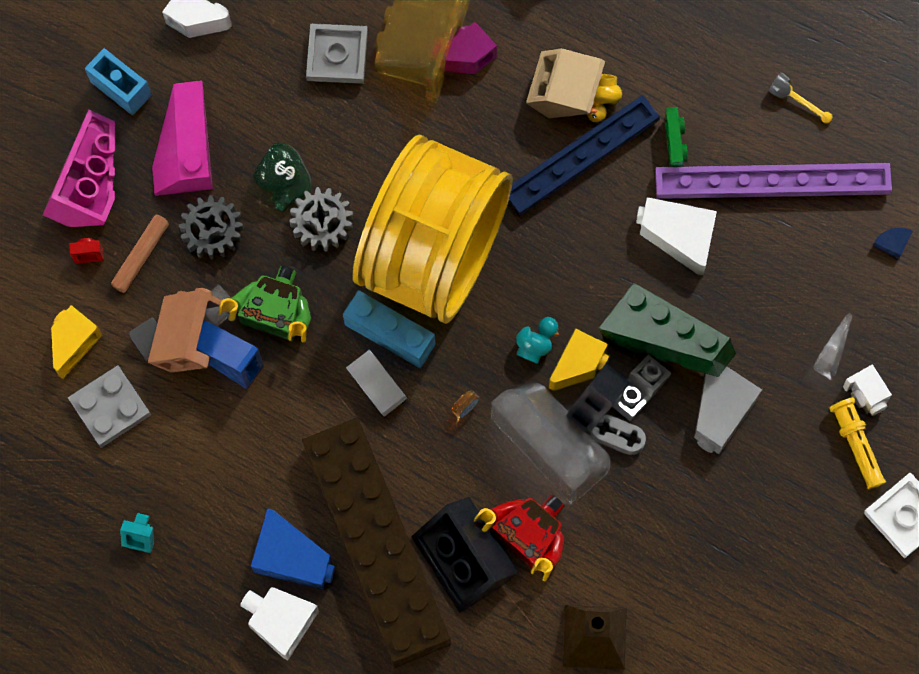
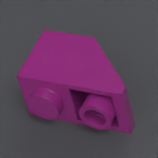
M474 22L470 26L465 25L455 33L454 38L447 43L442 42L434 48L431 54V67L435 71L476 74L497 58V45Z

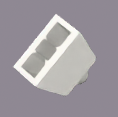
M272 587L264 598L250 590L240 605L253 613L248 623L250 628L287 661L319 613L317 605Z

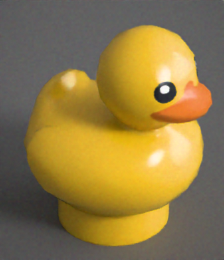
M601 74L591 112L587 114L592 122L598 123L605 119L607 112L603 104L615 105L622 99V90L617 85L616 76Z

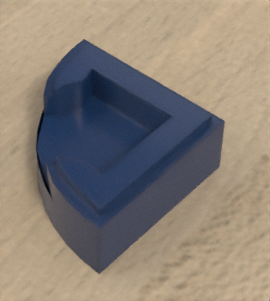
M907 228L889 229L877 237L873 247L900 258L913 230Z

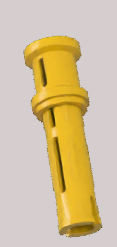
M852 397L830 406L829 409L830 412L835 413L841 427L839 433L843 438H847L866 482L867 489L870 490L885 484L886 480L883 478L874 453L863 430L866 429V424L860 420L854 406L855 398Z

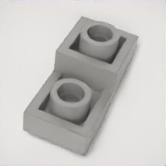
M370 349L346 367L383 416H386L407 399Z
M648 355L630 373L628 377L629 384L612 407L631 421L670 377L671 372Z

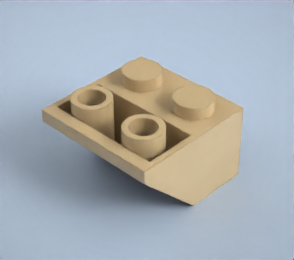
M562 48L542 51L526 104L549 119L590 114L605 61Z

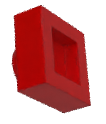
M83 238L79 239L77 243H69L70 255L75 264L104 261V251L99 240Z

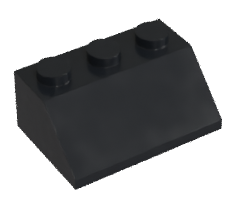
M470 497L445 505L411 536L459 613L500 589L518 573L490 528L487 532L481 530L486 523L481 519L474 521L479 511Z

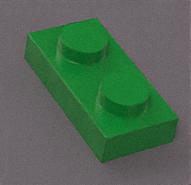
M678 107L666 108L664 121L669 167H682L683 162L688 161L687 144H682L681 135L685 134L684 117H679Z

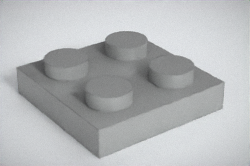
M310 24L306 70L307 81L364 84L368 27Z
M118 365L68 397L100 448L151 416L149 410Z

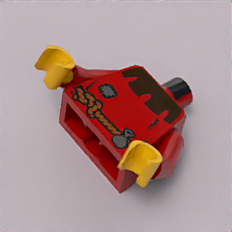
M552 494L541 506L532 498H528L525 501L517 499L499 504L491 509H481L474 518V521L481 519L486 523L481 529L483 532H487L495 524L492 527L494 536L532 568L531 574H534L537 570L544 573L543 581H547L552 569L562 557L564 536L561 533L562 524L555 517L565 505Z

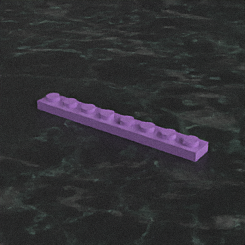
M890 163L656 167L655 170L656 199L888 195L892 191Z

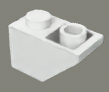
M171 0L162 12L167 25L189 38L229 30L232 26L229 11L221 4H212L207 0Z

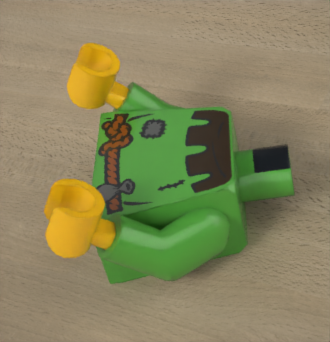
M280 266L276 279L261 276L258 281L251 282L231 299H223L218 311V315H221L223 312H229L228 320L234 321L236 313L239 312L238 317L242 325L290 341H294L295 336H301L302 343L306 342V332L311 322L307 299L302 296L301 288L292 285L297 272L286 266Z

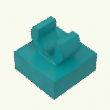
M137 513L134 522L123 521L120 529L122 547L151 553L154 545L153 527L147 524L149 521L148 515Z

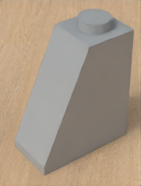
M726 367L719 377L705 374L694 437L698 440L697 444L707 452L712 453L715 451L720 454L759 399L762 389L729 367Z

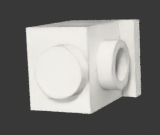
M873 364L847 378L843 385L846 392L850 389L853 391L851 396L855 398V404L858 408L863 407L866 414L871 413L874 416L888 407L886 403L892 394Z

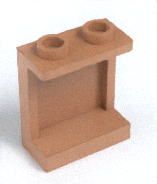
M196 288L195 291L191 292L178 291L177 294L164 296L148 363L170 373L207 368L210 356L197 351L196 348L206 309L220 307L222 300L212 296L213 292L204 288Z

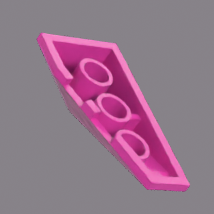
M202 81L173 84L152 166L155 196L213 189Z
M88 110L44 209L43 216L67 227L105 224L115 200V191H113V178L115 176V168H113L115 121Z

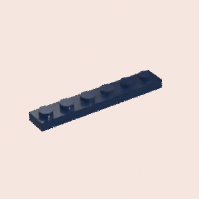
M641 95L512 184L508 203L520 217L660 120V115L648 100Z

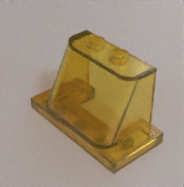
M394 0L393 6H388L385 12L384 23H386L384 32L379 31L375 48H378L375 58V72L425 85L426 100L437 103L445 79V63L457 26L462 27L470 0Z

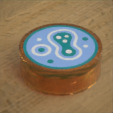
M473 390L465 392L453 404L451 412L458 419L463 418L477 405L480 397Z

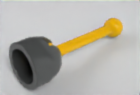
M780 72L768 89L769 93L778 98L791 96L820 116L823 123H830L832 121L831 113L821 111L792 91V81L782 72Z

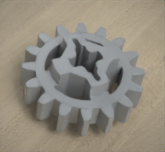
M319 187L315 189L314 195L305 191L306 199L303 201L297 198L295 201L298 208H291L290 210L291 216L294 217L290 219V226L295 228L293 230L294 237H301L302 246L310 242L313 251L317 249L318 245H322L324 251H328V244L331 243L336 248L339 247L338 239L347 240L348 236L345 230L350 231L353 229L350 220L354 218L353 212L348 211L350 208L349 201L342 202L343 198L340 192L332 196L331 188H328L325 194L321 193ZM320 211H322L323 216L325 217V222H323V228H321V224L319 222ZM308 231H313V232H315L317 235H313V234L309 233Z

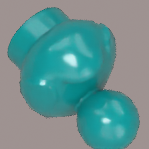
M551 317L541 319L538 323L539 334L532 332L529 326L523 327L516 335V343L519 347L516 355L538 363L541 356L547 355L552 349V343L549 338L559 336L556 320Z

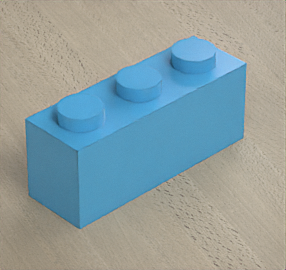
M359 290L343 313L345 326L421 369L436 345L434 333Z

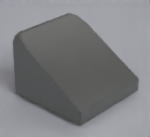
M153 317L128 333L146 362L149 359L157 322Z

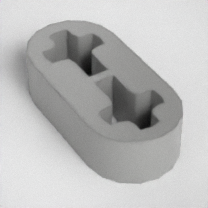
M605 414L597 425L602 426L604 422L608 423L609 430L615 432L616 435L610 432H606L604 436L600 435L599 428L596 426L591 431V436L598 443L628 455L640 453L645 446L646 436L641 428L611 415ZM632 434H635L640 444L634 443L632 447L627 446V440L620 437V435L630 437Z

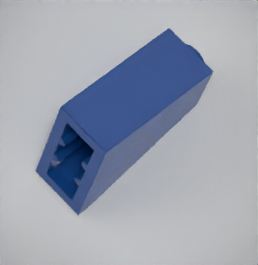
M203 319L196 350L210 356L208 362L210 366L247 389L264 366L259 349Z
M267 509L251 564L253 573L324 591L326 583L331 584L335 572V566L331 565L330 555L277 512Z

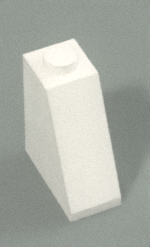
M647 197L645 207L639 206L636 220L637 224H641L640 235L696 274L704 275L717 211Z

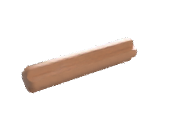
M155 215L112 280L111 285L117 291L122 293L127 291L167 229L169 223L164 217Z

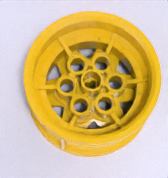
M420 134L413 137L393 164L370 211L354 260L353 282L359 286H366L368 290L431 318L438 316V320L442 323H449L468 297L492 248L509 201L513 181L512 174L505 171L500 173V170L494 166L434 140L428 141L427 137Z

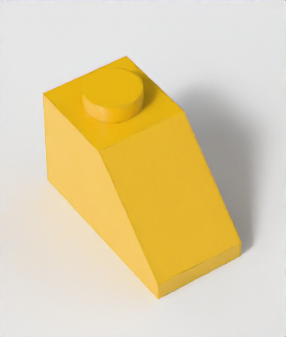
M72 305L55 317L54 325L51 327L53 368L62 379L65 378L102 336L98 326Z
M575 329L549 380V389L555 391L593 379L597 371L601 370L609 361L610 355L606 354L608 344Z

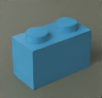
M105 48L85 67L90 82L132 116L152 96L147 81Z

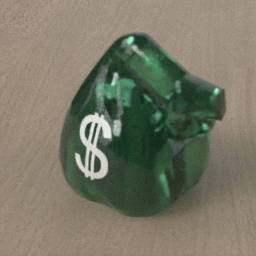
M273 143L253 172L257 185L265 192L273 193L272 201L275 203V208L281 212H284L297 198L304 197L305 191L311 192L312 181L308 169L300 154L287 143Z

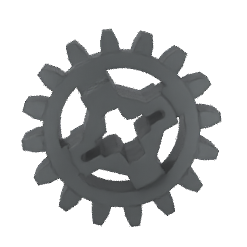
M209 195L208 202L205 203L201 198H197L198 206L195 207L192 204H188L190 213L181 214V218L185 222L179 224L180 232L184 233L181 235L183 243H188V251L192 252L197 249L199 258L208 253L210 260H213L215 253L218 252L223 258L225 257V249L235 250L233 241L241 242L242 240L241 235L238 233L244 230L243 224L239 222L242 219L240 212H234L235 205L233 203L226 206L224 197H221L218 202H214L213 196ZM224 215L227 216L230 220V227L227 225V223L223 222ZM192 228L199 232V240L193 236Z

